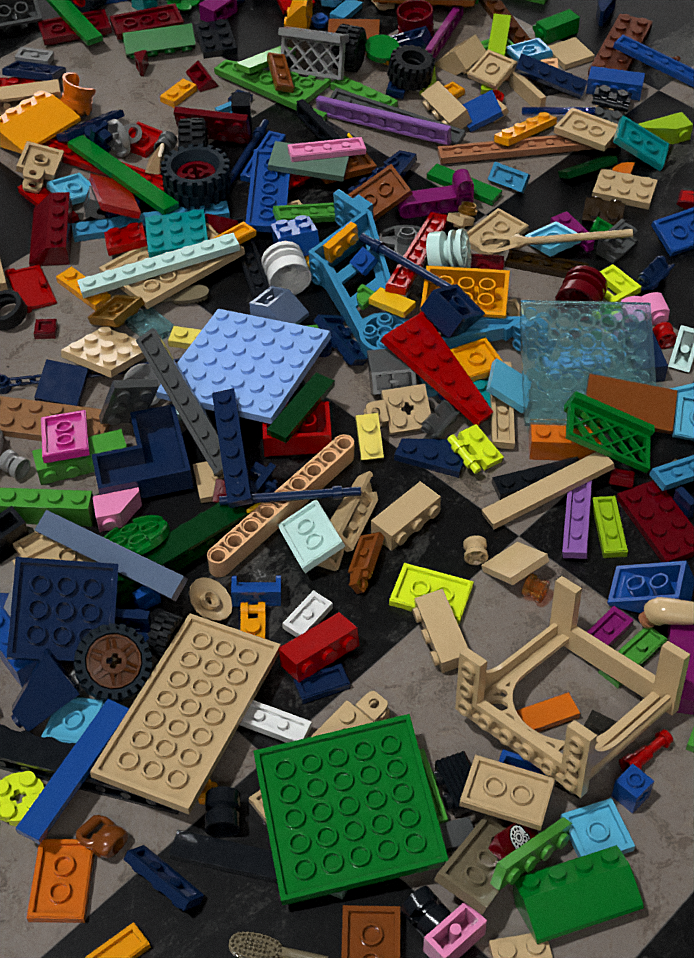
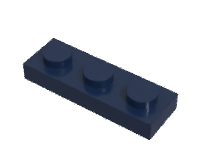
M142 845L127 851L123 860L131 866L134 872L147 879L154 889L167 896L175 907L185 911L200 905L204 894L148 847Z

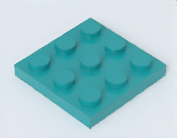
M204 209L181 213L174 212L160 216L153 215L145 218L149 258L208 240Z

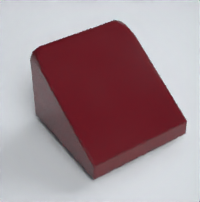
M147 50L134 52L135 65L141 77L145 75L149 65Z

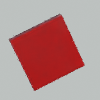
M137 122L136 124L142 129V137L139 141L130 144V152L147 158L155 151L154 144L163 131ZM130 128L129 136L134 138L136 132L133 128Z

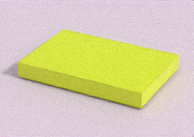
M404 563L391 594L389 605L412 611L415 608V598L443 589L455 619L460 625L474 581Z

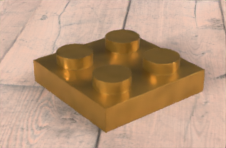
M114 295L87 318L92 325L117 328L122 326L128 317L138 313L139 308L145 303L142 297Z

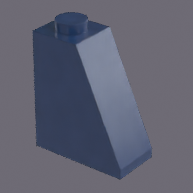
M49 648L45 649L12 705V720L19 728L24 727L26 731L32 730L80 694L78 685Z

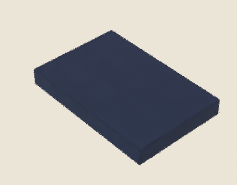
M19 60L2 68V75L42 81L55 80L66 73V68L62 66Z

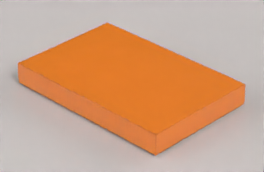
M44 839L38 845L27 912L28 922L85 923L94 861L92 849L82 846L77 839Z

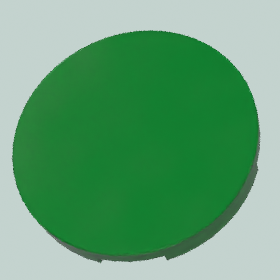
M146 515L132 519L133 523L127 524L121 529L118 527L113 528L104 538L142 555L160 545L168 537L170 527L167 521L163 520L162 516Z

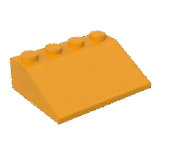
M38 91L30 99L21 101L20 105L7 109L6 113L0 116V147L22 154L27 141L42 145L82 119L53 94Z
M426 265L427 271L451 285L457 284L485 312L483 317L506 319L510 270ZM424 279L421 306L434 289L440 288Z

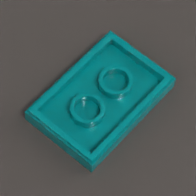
M626 116L620 118L613 139V143L655 169L661 171L664 167L670 144Z

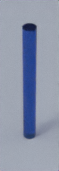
M522 107V115H538L541 112H547L549 115H566L571 108L595 115L596 107Z

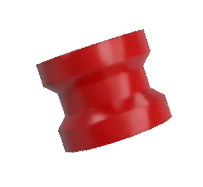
M661 322L654 326L652 330L661 349H667L675 345L677 335L673 332L674 329L671 323Z

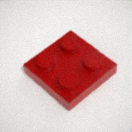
M132 222L125 227H114L104 232L109 256L147 246L145 229L142 222Z

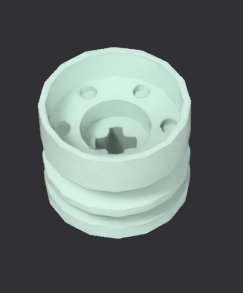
M464 228L457 231L450 230L448 237L444 231L430 232L428 234L426 252L429 266L471 267V245L468 233Z

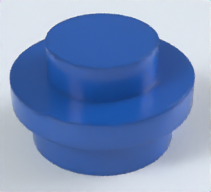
M316 13L312 16L311 22L315 28H324L327 26L328 16L323 13Z

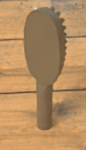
M191 285L159 303L171 301L173 304L176 303V305L199 303V301L202 302V300L208 299L209 289L204 285Z
M237 932L229 940L230 952L238 958H329L326 955L283 947L278 940L260 933Z

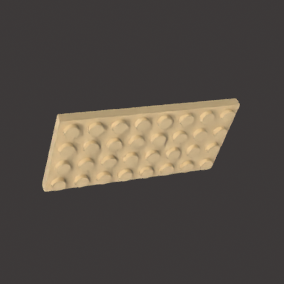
M189 613L90 771L91 778L189 815L279 655L278 648L281 647V644Z

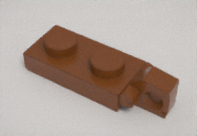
M381 532L362 535L359 538L348 570L350 574L349 586L356 594L365 592L368 586L367 579L372 577L371 574H373L384 540Z

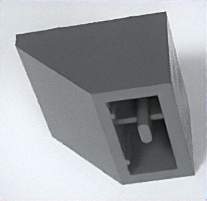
M388 348L367 350L371 394L376 395L381 394L382 390L417 385L416 373Z

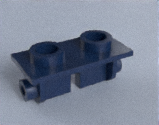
M657 256L638 275V283L642 285L641 291L647 289L651 291L659 286L658 282L670 274L669 271L675 264L668 265L664 256Z

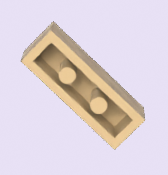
M439 81L421 93L424 100L422 102L423 106L427 111H432L431 113L437 121L441 120L442 123L463 129L472 122L467 109Z
M420 481L371 520V533L381 532L384 536L382 544L392 551L398 545L404 544L411 534L421 530L428 520L434 519L441 510V496Z
M443 589L415 598V608L412 609V613L416 623L421 622L423 630H421V635L424 643L431 646L430 656L434 666L439 665L441 673L458 668L459 654L468 646Z

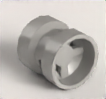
M9 449L0 456V470L6 473L10 472V475L15 479L20 480L29 472L30 461L23 456L19 457L15 451Z

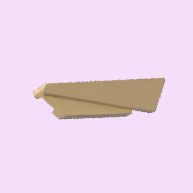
M371 471L359 475L351 486H361V496L344 497L330 519L346 547L317 566L337 571L344 550L350 552L354 549L378 501L377 492H372L370 479L373 477Z

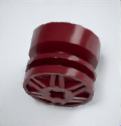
M408 0L401 3L397 8L398 34L426 26L433 38L434 17L432 5L424 0Z
M582 265L571 268L556 294L555 305L557 310L564 317L576 322H586L593 319L607 292L608 284L606 278L593 267Z

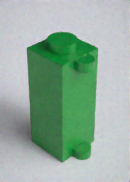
M568 9L537 21L532 28L535 32V37L540 38L547 45L577 33L580 17Z

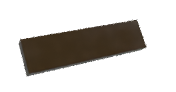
M514 249L509 250L505 261V267L560 278H565L568 271L575 266H589V263Z

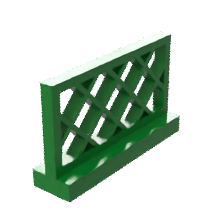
M575 391L564 405V412H567L565 438L647 473L650 470V437L655 432V425ZM587 424L593 433H589L584 425ZM577 428L583 436L573 433V429ZM608 433L613 442H609L604 434ZM594 437H597L603 445L598 444ZM624 442H628L633 450L630 451ZM617 445L623 454L617 452L613 446ZM637 454L642 462L638 461L634 455Z

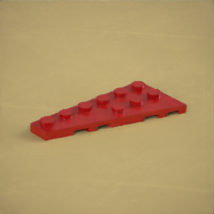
M423 311L382 337L381 343L474 425L477 424L479 426L491 417L493 410L432 322L426 318Z

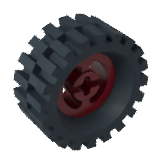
M188 144V148L180 146L178 151L174 149L170 151V156L166 155L161 163L164 192L178 201L179 207L184 204V208L190 209V206L200 209V206L203 205L205 208H209L211 203L214 205L219 204V199L224 201L226 194L229 195L231 175L229 158L219 148L214 150L212 145L204 147V144H198L197 147H193V144Z

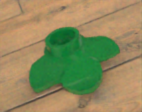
M166 0L167 5L175 3L178 10L189 11L192 7L197 6L200 0Z

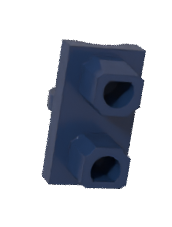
M104 120L99 127L95 124L85 127V136L109 153L111 146L107 143L112 140V134L108 131V123Z
M255 462L249 472V475L257 480L253 482L249 479L252 494L261 492L272 493L278 489V482L275 479L270 482L272 478L271 473L276 468V465L270 462L266 467Z

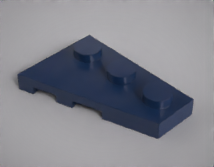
M318 314L314 322L318 325L319 329L330 331L331 345L343 355V360L351 366H363L368 359L361 351L359 343L350 337L352 331L348 327L345 328L343 324L345 322L344 317Z
M402 438L394 454L395 461L457 478L460 477L464 467V460L458 453L453 452L451 449L452 445L447 439Z

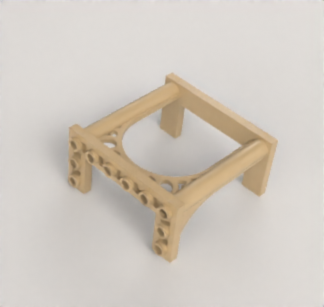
M561 576L555 581L549 627L500 665L487 670V660L467 647L460 652L455 709L461 715L476 723L482 730L496 737L503 745H507L517 752L523 759L528 760L541 769L544 774L555 778L565 789L572 791L581 798L588 792L589 780L665 712L673 716L678 711L690 654L667 641L661 647L656 675L649 672L577 626L582 588ZM564 646L644 699L610 729L599 736L573 720L567 726L564 741L538 733L519 717L513 704V692L517 684ZM504 693L506 697L500 696V694ZM492 704H502L507 709L500 711Z

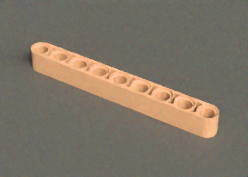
M344 434L337 436L275 492L323 489L354 460V439ZM310 499L261 503L209 549L207 559L210 573L215 577H224L229 574L279 528V523L296 513Z

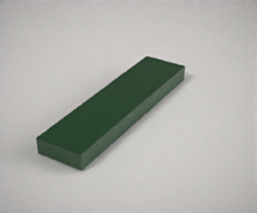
M316 372L267 428V435L287 443L334 388L335 380Z

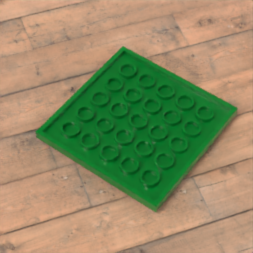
M410 714L253 751L282 905L440 868L449 860Z

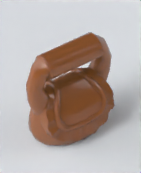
M93 815L76 830V839L82 846L92 849L93 853L98 857L110 858L123 848L128 839V832L124 828L115 825L108 817ZM104 824L98 832L92 835L91 839L85 838L98 825Z

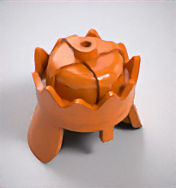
M64 73L62 75L64 92L60 100L79 116L84 114L89 116L90 111H92V99L96 90L94 88L78 87L79 76L77 73Z

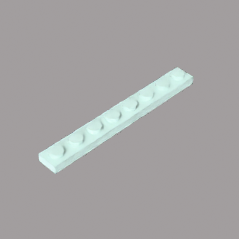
M234 233L224 234L220 237L185 246L171 252H165L155 257L145 258L142 261L106 270L96 275L86 276L77 280L84 299L240 251V245Z

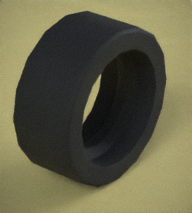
M14 290L0 291V310L6 305L16 304L10 313L0 317V330L13 329L26 318L28 312L27 305L19 293Z

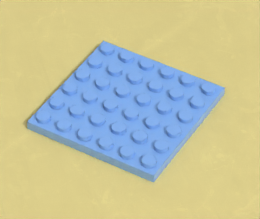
M217 309L176 364L204 409L214 411L212 393L234 388L239 417L272 424L331 339V333L329 330ZM160 384L156 393L157 398L171 401Z

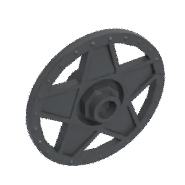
M414 225L392 226L383 230L378 236L386 247H392L395 252L404 256L421 227ZM392 232L395 234V236H386Z

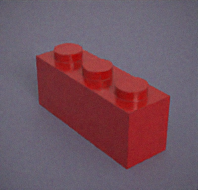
M338 612L279 647L281 666L295 680L301 682L360 646L358 629Z

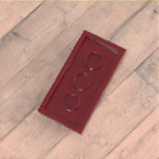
M175 3L109 16L117 40H123V33L184 24Z
M105 9L82 13L102 36L112 33ZM61 17L38 21L44 45H55L56 43L81 39Z
M177 106L174 108L173 113L177 127L182 118H204L207 125L208 139L248 144L252 138L248 115Z
M654 480L617 493L616 500L661 562L683 561L694 557V526L666 490L662 491Z

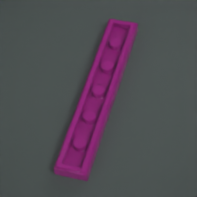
M455 5L425 48L428 53L433 55V58L436 59L461 21L464 7Z

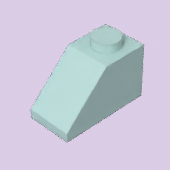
M681 325L668 367L690 372L694 362V328Z

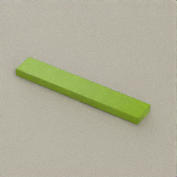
M493 15L488 49L505 56L511 15ZM483 84L481 85V94L495 90Z

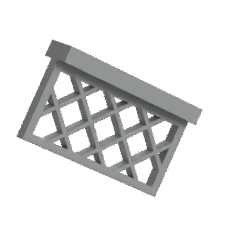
M289 26L279 27L278 35H282L281 54H285L286 60L290 57L294 63L289 68L290 72L343 80L346 42H349L348 34ZM287 39H291L295 45L291 50L287 47ZM304 41L310 47L306 53L300 46ZM319 44H322L325 48L321 55L316 49ZM334 46H340L337 57L331 51ZM296 49H298L302 55V57L298 61L293 55V52ZM312 51L317 57L313 63L308 57ZM327 53L333 60L329 65L323 59ZM304 59L309 65L306 70H303L300 65ZM319 61L325 68L322 72H318L315 68ZM334 64L338 67V75H334L330 69Z

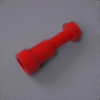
M665 729L655 733V739L648 745H642L632 754L627 753L619 760V765L623 772L632 764L642 770V766L653 758L655 752L662 747H670L673 742L672 735Z

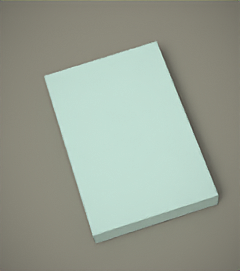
M317 499L278 524L281 533L305 573L346 547Z

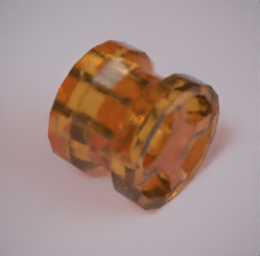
M531 573L523 585L521 594L525 597L531 596L535 602L541 603L549 590L550 581L546 579L540 580L536 574Z

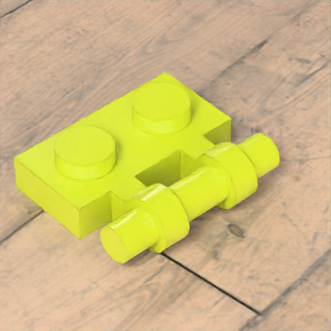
M477 424L459 432L457 437L452 434L447 438V441L452 445L451 449L453 452L460 455L464 460L463 464L467 469L470 468L474 474L480 472L482 468L485 471L501 463L504 458Z

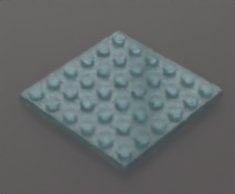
M520 301L524 426H530V424L566 425L567 412H564V405L575 391L586 394L589 374L656 386L651 303Z

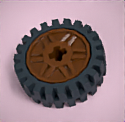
M110 623L109 625L104 624L96 629L94 628L81 640L74 656L75 676L81 688L88 695L105 702L107 699L119 702L135 695L147 682L152 668V654L148 643L145 642L144 637L138 634L134 628H128L124 624L116 625V623ZM111 657L116 658L115 662H119L114 669L110 668V664L106 663Z

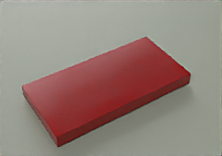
M90 174L89 181L102 211L135 219L140 218L141 211L132 192L112 178Z

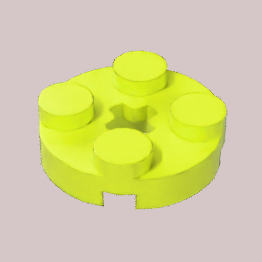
M17 772L0 780V821L3 820L4 822H9V825L17 826L42 792L44 785L33 772ZM18 794L26 795L22 798L21 803L17 804L16 800H13Z

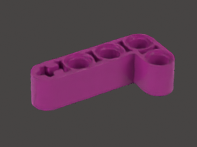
M466 169L455 171L452 176L451 186L412 191L413 194L397 205L399 214L402 218L427 216L431 212L440 214L458 211V207L463 201L473 203L474 183L469 171Z

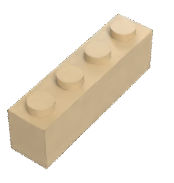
M59 80L0 87V115L6 113L7 109L20 105L21 101L30 99L38 91L51 93L60 100Z

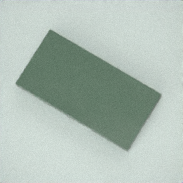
M275 141L268 163V170L344 181L350 156L291 162L287 149L288 145L292 143Z

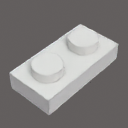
M313 590L282 623L283 629L295 637L300 636L318 625L333 609V603Z

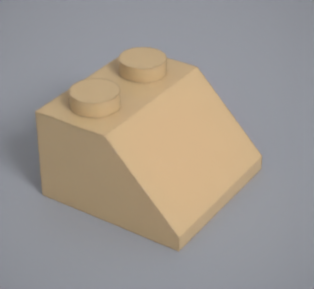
M475 34L453 47L435 62V66L454 75H458L461 72L466 74L472 68L471 65H475L486 53V50Z

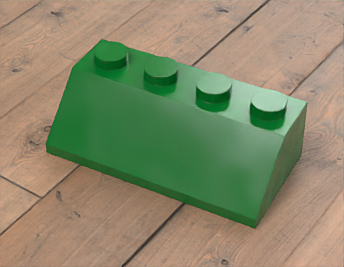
M192 23L123 33L126 58L130 57L132 60L135 59L134 52L147 50L148 57L158 56V53L164 52L165 55L174 54L178 50L190 52L196 45Z
M617 845L520 876L513 884L514 904L537 944L644 909L631 866Z

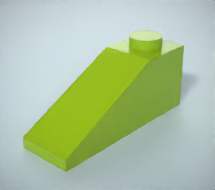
M682 112L638 124L669 144L690 140L693 123Z

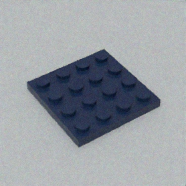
M16 557L7 659L38 661L43 651L49 648L59 662L74 663L76 649L85 635L101 625L115 623L119 564ZM112 657L109 661H106L107 664L112 665Z

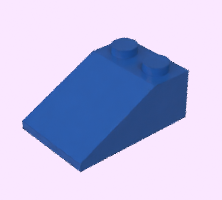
M687 561L616 566L607 603L609 606L641 613L644 611L645 604L657 597L691 601L694 589V576Z

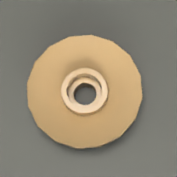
M202 577L196 579L190 586V602L202 617L219 622L225 620L232 611L231 597L219 582L211 578Z

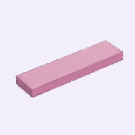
M362 137L289 144L287 149L291 162L366 154V147Z

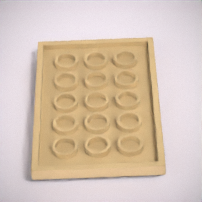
M206 223L208 240L220 234L211 225ZM240 245V251L119 288L129 296L142 297L145 303L143 306L149 309L245 254L244 247ZM148 246L128 251L99 267L100 273L149 258Z

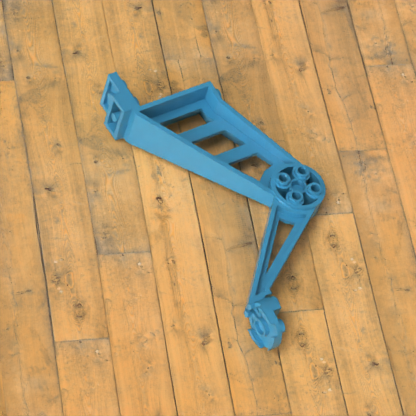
M338 189L333 193L335 222L341 228L308 251L311 280L315 285H320L326 289L359 343L361 351L367 357V350L387 349L381 343L382 337L409 319H404L387 311L374 313L363 319L357 310L359 307L357 304V293L350 297L343 285L359 273V271L351 263L338 273H336L333 267L365 243L357 240L354 245L350 246L332 263L325 260L323 245L350 222L357 225L358 236L364 233L374 240H380L373 217V204L359 194L351 198ZM365 244L366 249L379 260L372 268L375 279L366 285L376 292L380 287L385 289L390 273L385 256L382 253L378 254L372 251L370 246ZM535 315L531 317L506 316V319L481 317L461 335L451 338L442 337L450 349L485 337L489 342L502 339L507 341L513 337L512 345L517 351H522L526 356L535 352L540 358H542V355H547L556 346L555 336L551 337L546 329L549 325ZM432 322L437 331L441 333L439 328Z

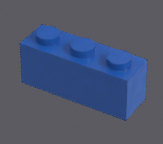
M591 66L586 94L594 95L597 85H606L613 89L626 90L632 93L631 100L640 101L645 73Z

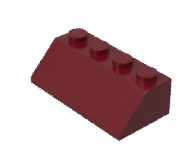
M70 192L49 193L34 208L29 266L70 264L73 206Z

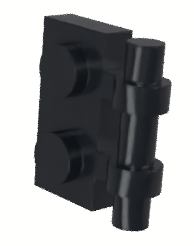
M597 85L592 104L599 105L598 107L603 109L607 107L615 109L614 111L628 112L632 93L622 89H613L606 85Z

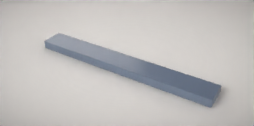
M48 510L45 511L34 530L95 562L119 564L118 573L174 601L177 600L188 581L186 577Z

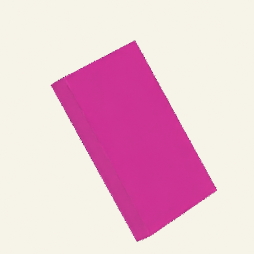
M86 410L41 418L42 458L44 463L90 455Z

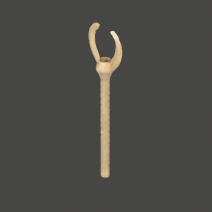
M633 229L525 237L519 234L514 236L492 235L482 238L480 242L498 238L510 240V245L497 249H486L480 246L479 250L484 252H501L512 248L519 250L524 246L535 244L633 237Z

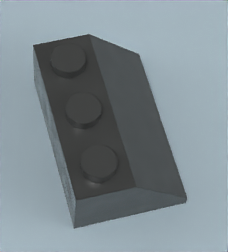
M0 0V28L42 20L37 0Z

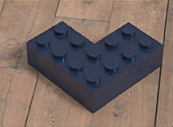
M173 404L130 412L136 446L92 454L99 495L139 487L140 497L146 498L193 488L191 469L176 408Z

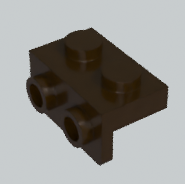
M597 196L586 197L582 222L593 224L594 220L599 217L614 226L623 219L625 203L617 199L607 201Z

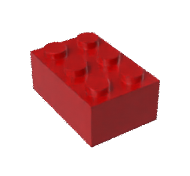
M329 401L321 402L287 443L267 435V428L271 424L262 422L264 457L318 454L332 441Z

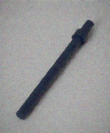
M263 119L261 124L255 128L253 137L230 172L231 186L258 141L264 137L265 130L269 125L267 119Z
M364 233L359 236V241L370 246L372 251L378 254L382 253L440 288L451 286L450 283L386 247L384 242L378 239L374 240Z
M342 485L332 486L331 489L252 494L253 503L323 498L342 500L343 497L361 496V486L342 488ZM219 496L220 505H228L227 496Z

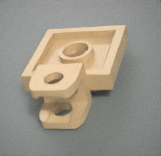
M27 141L16 165V171L23 173V190L39 193L44 185V179L54 180L63 160L64 151Z
M425 384L382 390V400L368 403L363 411L364 414L378 413L380 427L387 426L389 435L421 430L422 422L431 414ZM405 404L413 408L410 411V415H407L406 411L401 410Z
M376 691L368 692L356 704V707L347 700L311 737L389 719L388 702Z

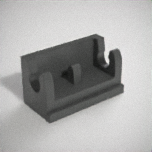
M89 185L84 202V216L87 218L90 216L97 219H105V215L97 213L100 206L92 186Z
M621 219L608 231L633 229L635 234L637 229ZM633 236L598 240L596 254L615 264L637 244L638 239Z

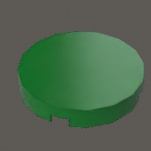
M374 35L367 39L365 52L372 61L386 63V61H390L391 53L399 47V43L388 35Z

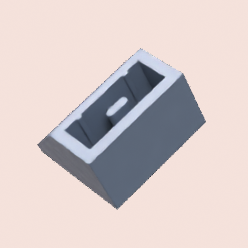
M271 286L249 303L250 315L293 324H300L309 316L308 310L289 289Z

